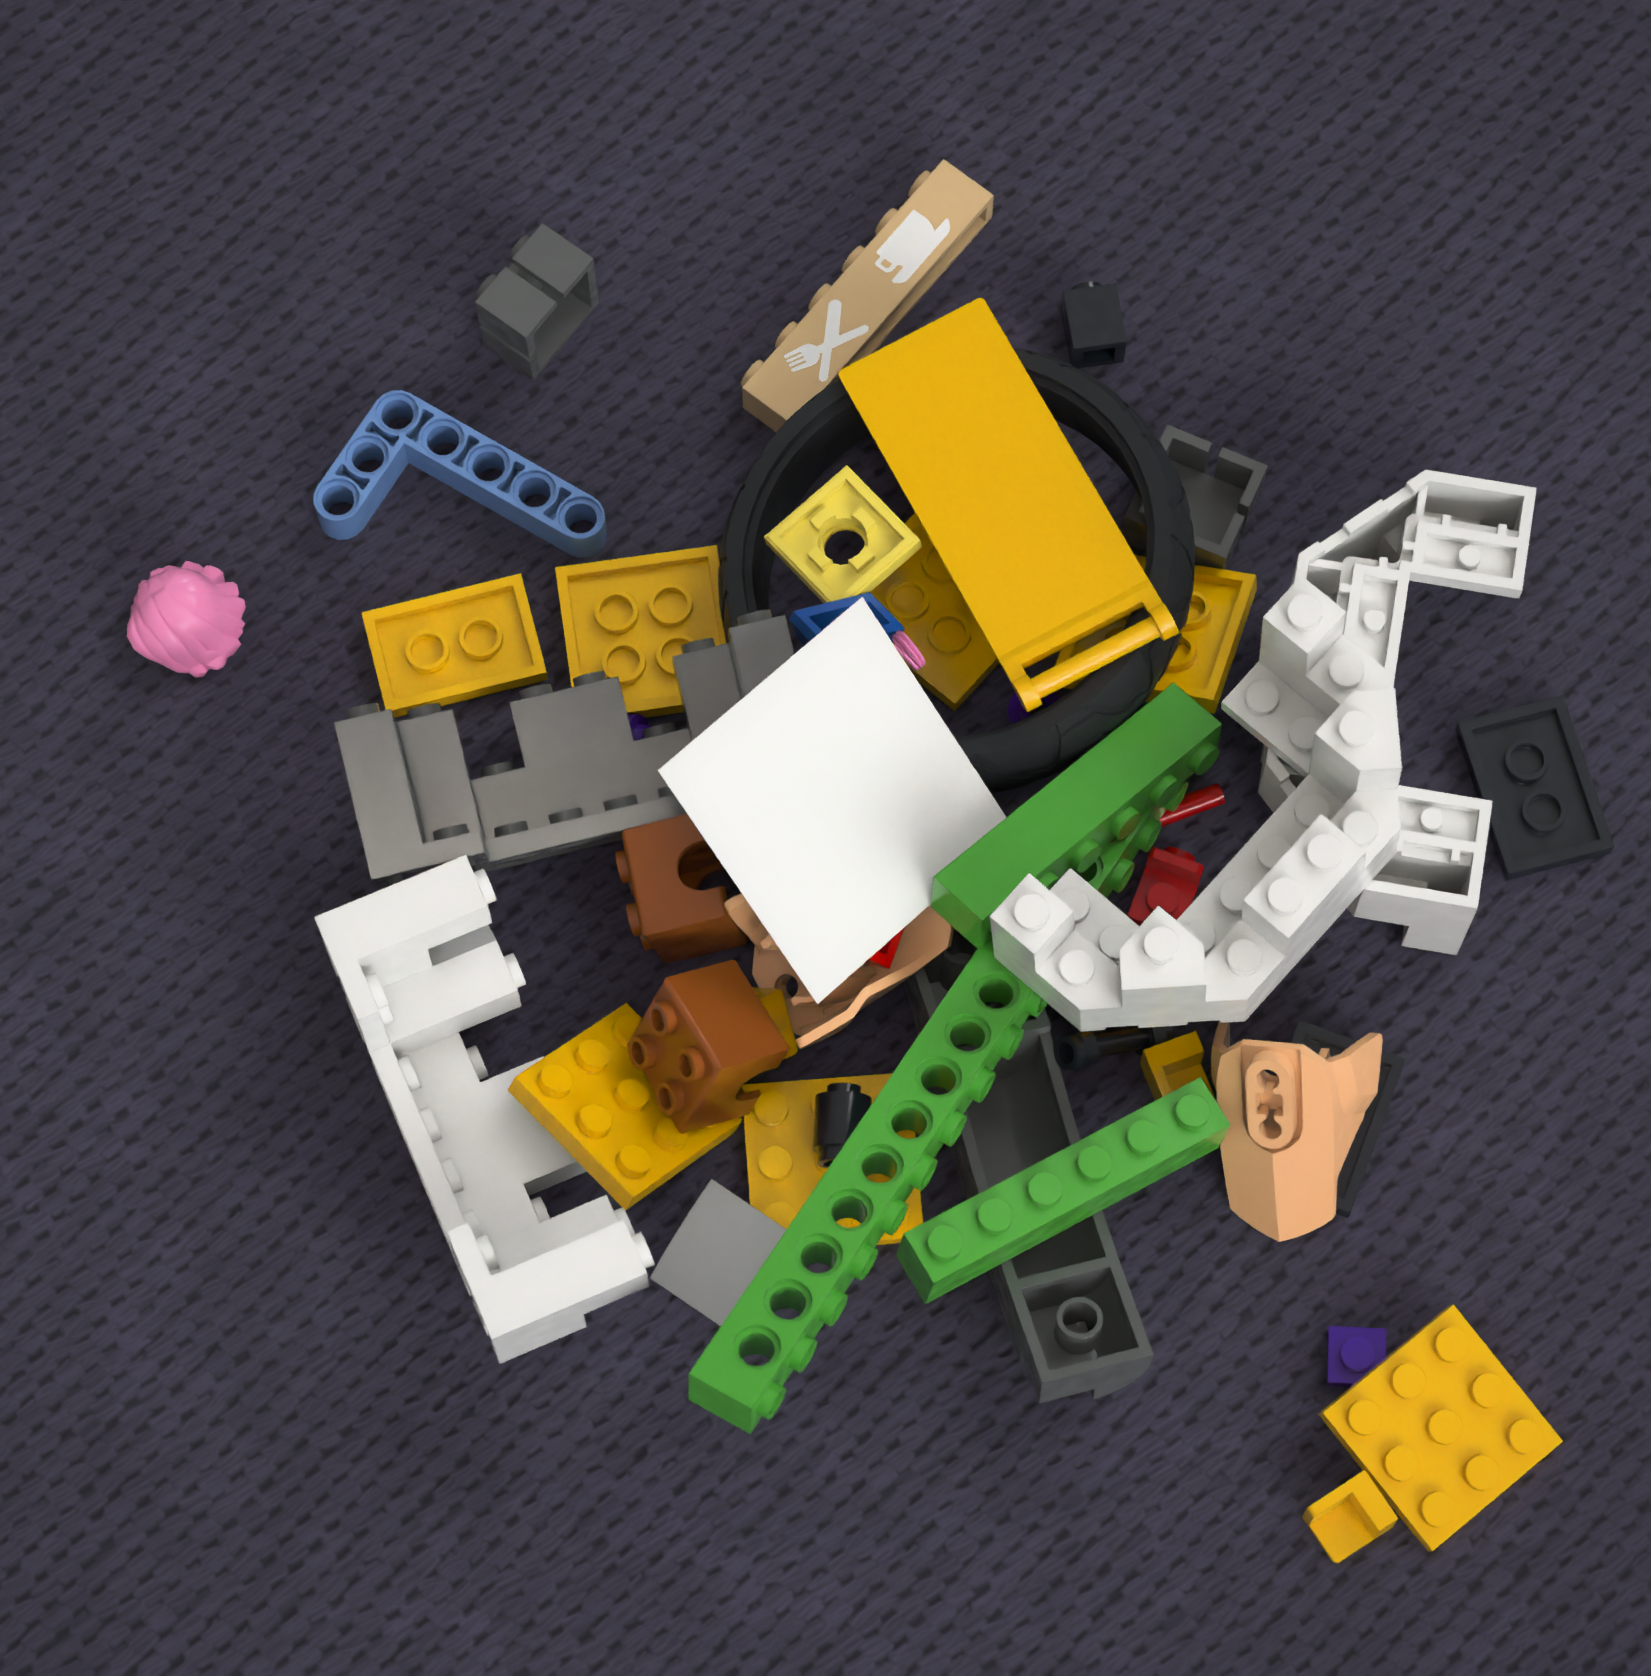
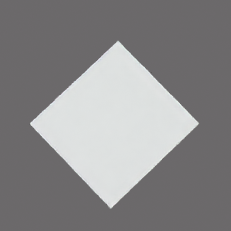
M863 597L850 606L658 770L817 1004L931 904L933 877L1006 818Z

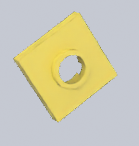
M847 465L764 536L766 544L823 603L871 592L922 548L921 540ZM844 530L854 531L860 535L865 545L858 555L848 559L849 564H834L833 560L825 555L826 542L831 535Z

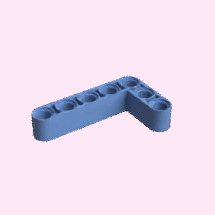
M402 390L387 392L374 403L318 484L313 495L314 507L322 530L329 537L338 540L350 539L357 536L364 529L407 464L410 463L572 556L578 558L593 556L604 547L607 540L605 512L601 503L593 496L411 393ZM398 417L412 420L407 427L402 429H392L387 426L391 420ZM442 443H452L457 446L452 453L447 455H438L432 452L437 445ZM367 460L382 462V465L375 471L363 472L358 470V467ZM495 468L503 472L498 479L493 481H484L478 478V475L486 469ZM534 494H541L549 498L544 505L539 507H530L523 503L527 497ZM339 502H347L353 505L352 509L343 515L328 513L329 509ZM579 520H587L595 525L586 533H575L569 529L574 522Z

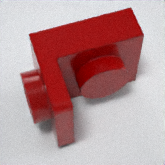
M1152 847L1127 916L1140 926L1157 906H1160L1177 920L1192 904L1201 881L1204 866L1195 862V857L1182 849L1165 847L1164 850Z

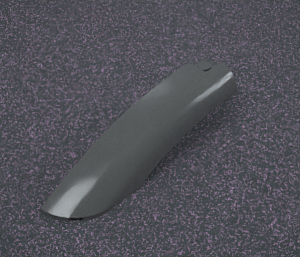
M955 928L951 947L903 981L917 1035L921 1033L977 950ZM998 1002L985 1003L986 1006L991 1008L1005 1007ZM1045 1008L1037 1018L1032 1015L1028 1016L1021 1027L1024 1029V1035L1016 1052L1009 1060L1001 1057L993 1069L996 1075L988 1094L981 1103L974 1100L971 1102L964 1113L967 1116L965 1126L956 1142L950 1147L966 1200L1080 1141L1061 1069L1054 1056V1043L1050 1032L1051 1024ZM960 1044L955 1046L963 1051H973L977 1049L976 1047L969 1044ZM933 1087L935 1094L948 1093L944 1088ZM1103 1210L989 1270L1020 1363L1025 1362L1039 1403L1090 1391L1093 1399L1106 1396L1131 1384L1150 1367L1154 1354L1118 1258Z

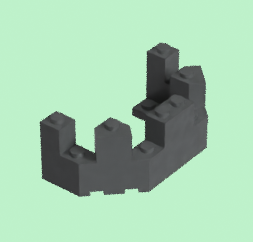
M760 610L737 617L739 626L729 628L728 637L730 643L715 646L713 638L696 640L682 645V654L672 656V664L688 726L686 729L676 731L675 723L660 724L642 730L644 739L634 741L619 678L617 676L607 679L605 671L592 672L573 678L574 687L553 692L551 684H543L519 691L520 700L509 703L525 767L514 770L512 761L497 763L481 768L482 777L470 780L453 709L442 711L440 703L423 705L408 710L409 719L395 722L391 709L380 711L378 703L360 705L345 710L346 719L334 722L371 880L378 889L386 888L403 881L402 874L417 872L418 875L464 855L467 856L470 865L475 866L476 871L484 869L485 872H491L621 841V834L625 829L687 814L658 770L795 654L785 615L772 618L770 610Z

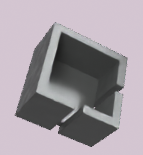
M543 223L531 237L525 235L515 244L509 256V261L512 265L509 268L505 266L497 276L495 274L488 276L479 287L475 297L478 321L481 324L480 332L483 346L533 381L599 304L594 258Z
M1167 424L1160 442L1172 460L1182 482L1181 485L1184 487L1191 512L1190 520L1193 522L1195 565L1226 570L1239 543L1241 531L1244 532L1262 492L1268 465L1222 447L1218 456L1214 477L1209 476L1205 472L1209 462L1212 442ZM1136 491L1124 516L1122 535L1128 545L1146 552V517L1143 502Z

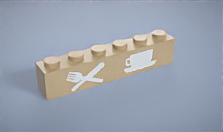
M944 159L932 173L927 170L921 173L910 188L908 194L910 198L899 210L892 208L883 216L876 228V236L865 248L860 245L851 252L842 267L843 274L832 286L826 283L816 292L809 304L810 311L798 324L793 321L783 329L776 340V349L765 362L757 360L748 369L741 382L743 408L777 432L812 397L839 380L838 372L841 369L874 353L992 218L993 194Z

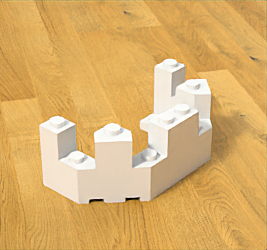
M1424 470L1409 480L1404 488L1386 500L1380 499L1344 523L1342 529L1321 543L1317 541L1299 553L1291 586L1302 575L1344 609L1346 617L1343 634L1388 670L1389 688H1393L1409 581L1519 599L1523 589L1537 488ZM1263 744L1260 760L1262 769L1258 793L1274 813L1305 778ZM1398 785L1401 831L1396 854L1352 901L1347 909L1353 917L1404 925L1401 946L1457 955L1478 909L1493 801Z
M1302 575L1263 617L1259 661L1222 701L1221 709L1305 779L1184 913L1175 920L1160 906H1157L1139 926L1070 868L1050 890L1029 873L990 915L994 958L1081 1032L1105 1030V1027L1138 1025V1028L1188 1025V1022L1220 1020V1023L1246 1021L1396 854L1401 831L1398 785L1402 763L1395 688H1389L1388 670L1343 634L1346 611Z
M464 855L314 918L335 973L339 976L346 1000L361 1037L367 1046L372 1064L467 1291L472 1296L475 1309L486 1334L490 1336L492 1347L501 1364L587 1327L584 1318L585 1313L649 1287L646 1268L655 1264L642 1233H634L624 1207L613 1211L607 1195L552 1218L549 1217L541 1196L532 1200L529 1198L534 1193L587 1171L508 1091L514 1077L543 1059L544 1056L480 1082V1079L489 1076L476 1045L466 1049L459 1034L460 1031L521 1007L517 988L526 985L514 953L503 956L497 940L488 925L492 923L488 904L497 901L488 876L484 869L473 872L467 856Z

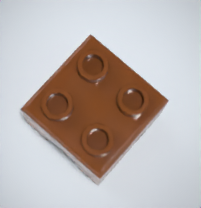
M688 814L622 831L621 836L624 849L615 851L616 863L623 884L629 883L631 893L635 899V902L626 904L627 916L634 937L640 936L645 951L654 949L664 963H670L743 946L747 943V935L737 926L724 907V903L728 900L725 887L719 886L707 890H699L701 883L708 876L725 871V868Z
M735 960L666 977L627 1043L632 1064L644 1072L655 1091L659 1109L665 1115L671 1117L681 1134L748 1115L761 1096V1092L758 1089L745 1093L741 1086L762 1072L778 1068L790 1049Z

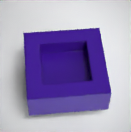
M1329 1326L1327 1335L1326 1386L1351 1387L1386 1358V1329Z

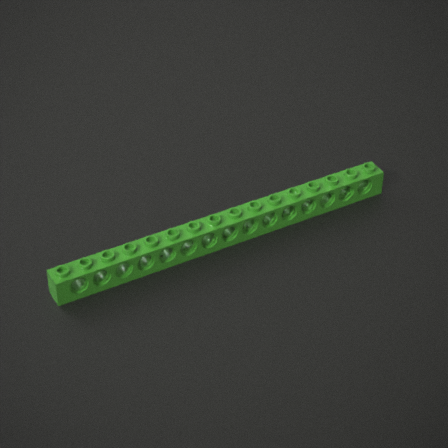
M1185 780L1181 783L1176 795L1166 805L1160 808L1154 805L1143 814L1137 827L1126 838L1122 840L1114 838L1113 842H1109L1103 847L1097 860L1087 870L1081 873L1077 870L1075 872L1105 898H1108L1112 890L1120 893L1127 885L1133 873L1135 863L1132 860L1139 850L1144 852L1150 850L1162 826V823L1159 821L1166 809L1174 812L1178 808L1187 791L1188 782ZM992 939L982 948L977 949L689 1372L688 1400L751 1434L761 1417L769 1420L774 1416L786 1393V1388L783 1384L793 1370L801 1373L806 1368L817 1346V1341L814 1340L815 1336L824 1323L831 1327L840 1317L848 1299L845 1291L854 1278L862 1281L867 1276L878 1254V1249L875 1246L884 1233L893 1235L897 1231L908 1209V1204L905 1201L913 1189L916 1188L922 1191L929 1183L938 1163L935 1156L943 1144L951 1147L956 1142L967 1120V1116L964 1115L965 1111L973 1100L978 1103L984 1100L995 1079L996 1073L993 1069L1001 1057L1009 1060L1016 1052L1024 1035V1029L1021 1027L1028 1016L1032 1015L1037 1018L1044 1010L1047 1002L994 958ZM998 1002L1005 1007L991 1008L986 1006L985 1003ZM960 1044H969L976 1047L977 1049L973 1051H963L955 1046ZM941 1087L946 1089L948 1093L938 1095L930 1093L926 1089ZM911 1130L920 1136L904 1138L899 1136L897 1132ZM872 1174H883L891 1180L876 1183L866 1177ZM843 1218H852L861 1224L857 1227L846 1228L837 1224L836 1221ZM812 1263H822L831 1269L824 1273H813L805 1267ZM790 1308L796 1310L801 1315L794 1319H782L774 1313L780 1309ZM759 1354L765 1356L770 1361L761 1366H752L744 1362L743 1359L749 1355Z

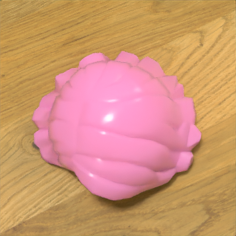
M185 561L181 568L170 565L164 568H157L150 572L148 581L142 580L138 585V592L134 597L130 619L127 624V638L133 649L145 658L177 673H190L194 677H202L209 669L218 670L224 667L228 657L234 655L240 647L241 643L238 638L242 635V628L245 625L241 619L246 608L245 600L238 597L239 590L237 584L225 582L224 573L217 567L206 565L203 568L199 564Z

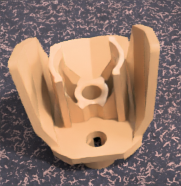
M742 893L724 903V907L730 917L755 945L752 975L758 987L782 989L793 1033L801 1036L795 1040L799 1049L821 1042L847 1027L860 1010L897 987L951 947L954 927L931 908L930 904L905 926L890 969L865 962L817 1004ZM791 977H794L798 983V991L794 997H791L786 989L787 982Z
M1219 1020L1212 1045L1211 1077L1216 1089V1102L1231 1124L1220 1144L1230 1209L1256 1230L1281 1242L1307 1234L1334 1218L1336 1214L1339 1173L1362 1123L1365 1111L1378 1091L1383 1043L1382 1034L1368 1033L1342 1053L1331 1057L1329 1048H1321L1319 1054H1317L1304 1044L1243 1039L1230 1046V1022L1220 1023ZM1265 1070H1271L1275 1072L1277 1076L1270 1075Z

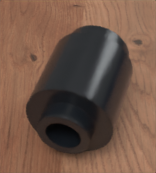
M832 1083L827 1085V1092H822L815 1096L813 1151L818 1154V1165L820 1167L829 1168L872 1105V1098L861 1093L859 1085Z

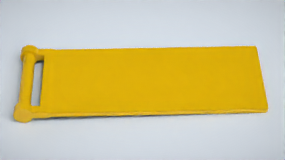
M983 298L971 301L838 372L840 381L992 648L1026 712L1043 705L1042 698L1159 637L1165 641L1179 634L1176 623L1168 608L1161 601ZM1142 607L1145 608L1149 615L1148 618L1031 679L1024 671L1025 668Z

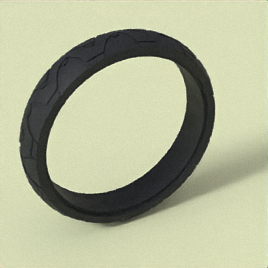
M1013 347L1015 353L1055 421L1081 433L1098 445L1117 463L1133 484L1143 502L1146 517L1147 551L1144 572L1161 601L1172 615L1179 634L1165 641L1159 637L1095 670L1070 692L1048 707L1023 720L1000 729L971 736L956 737V741L991 794L1022 787L1048 777L1073 764L1135 714L1164 675L1182 636L1180 631L1185 627L1189 614L1195 568L1193 522L1190 520L1191 512L1185 489L1181 485L1182 482L1162 443L1140 415L1128 403L1120 399L1115 391L1092 375L1064 361L1038 352L1025 351ZM840 379L812 397L785 422L765 445L760 453L761 457L759 459L756 458L736 494L726 521L719 557L722 560V564L718 568L719 606L726 643H730L728 637L729 628L739 626L737 617L755 611L769 610L770 580L776 554L766 544L764 536L795 510L811 485L833 462L847 450L871 435ZM1144 607L1130 614L1123 630L1149 617Z

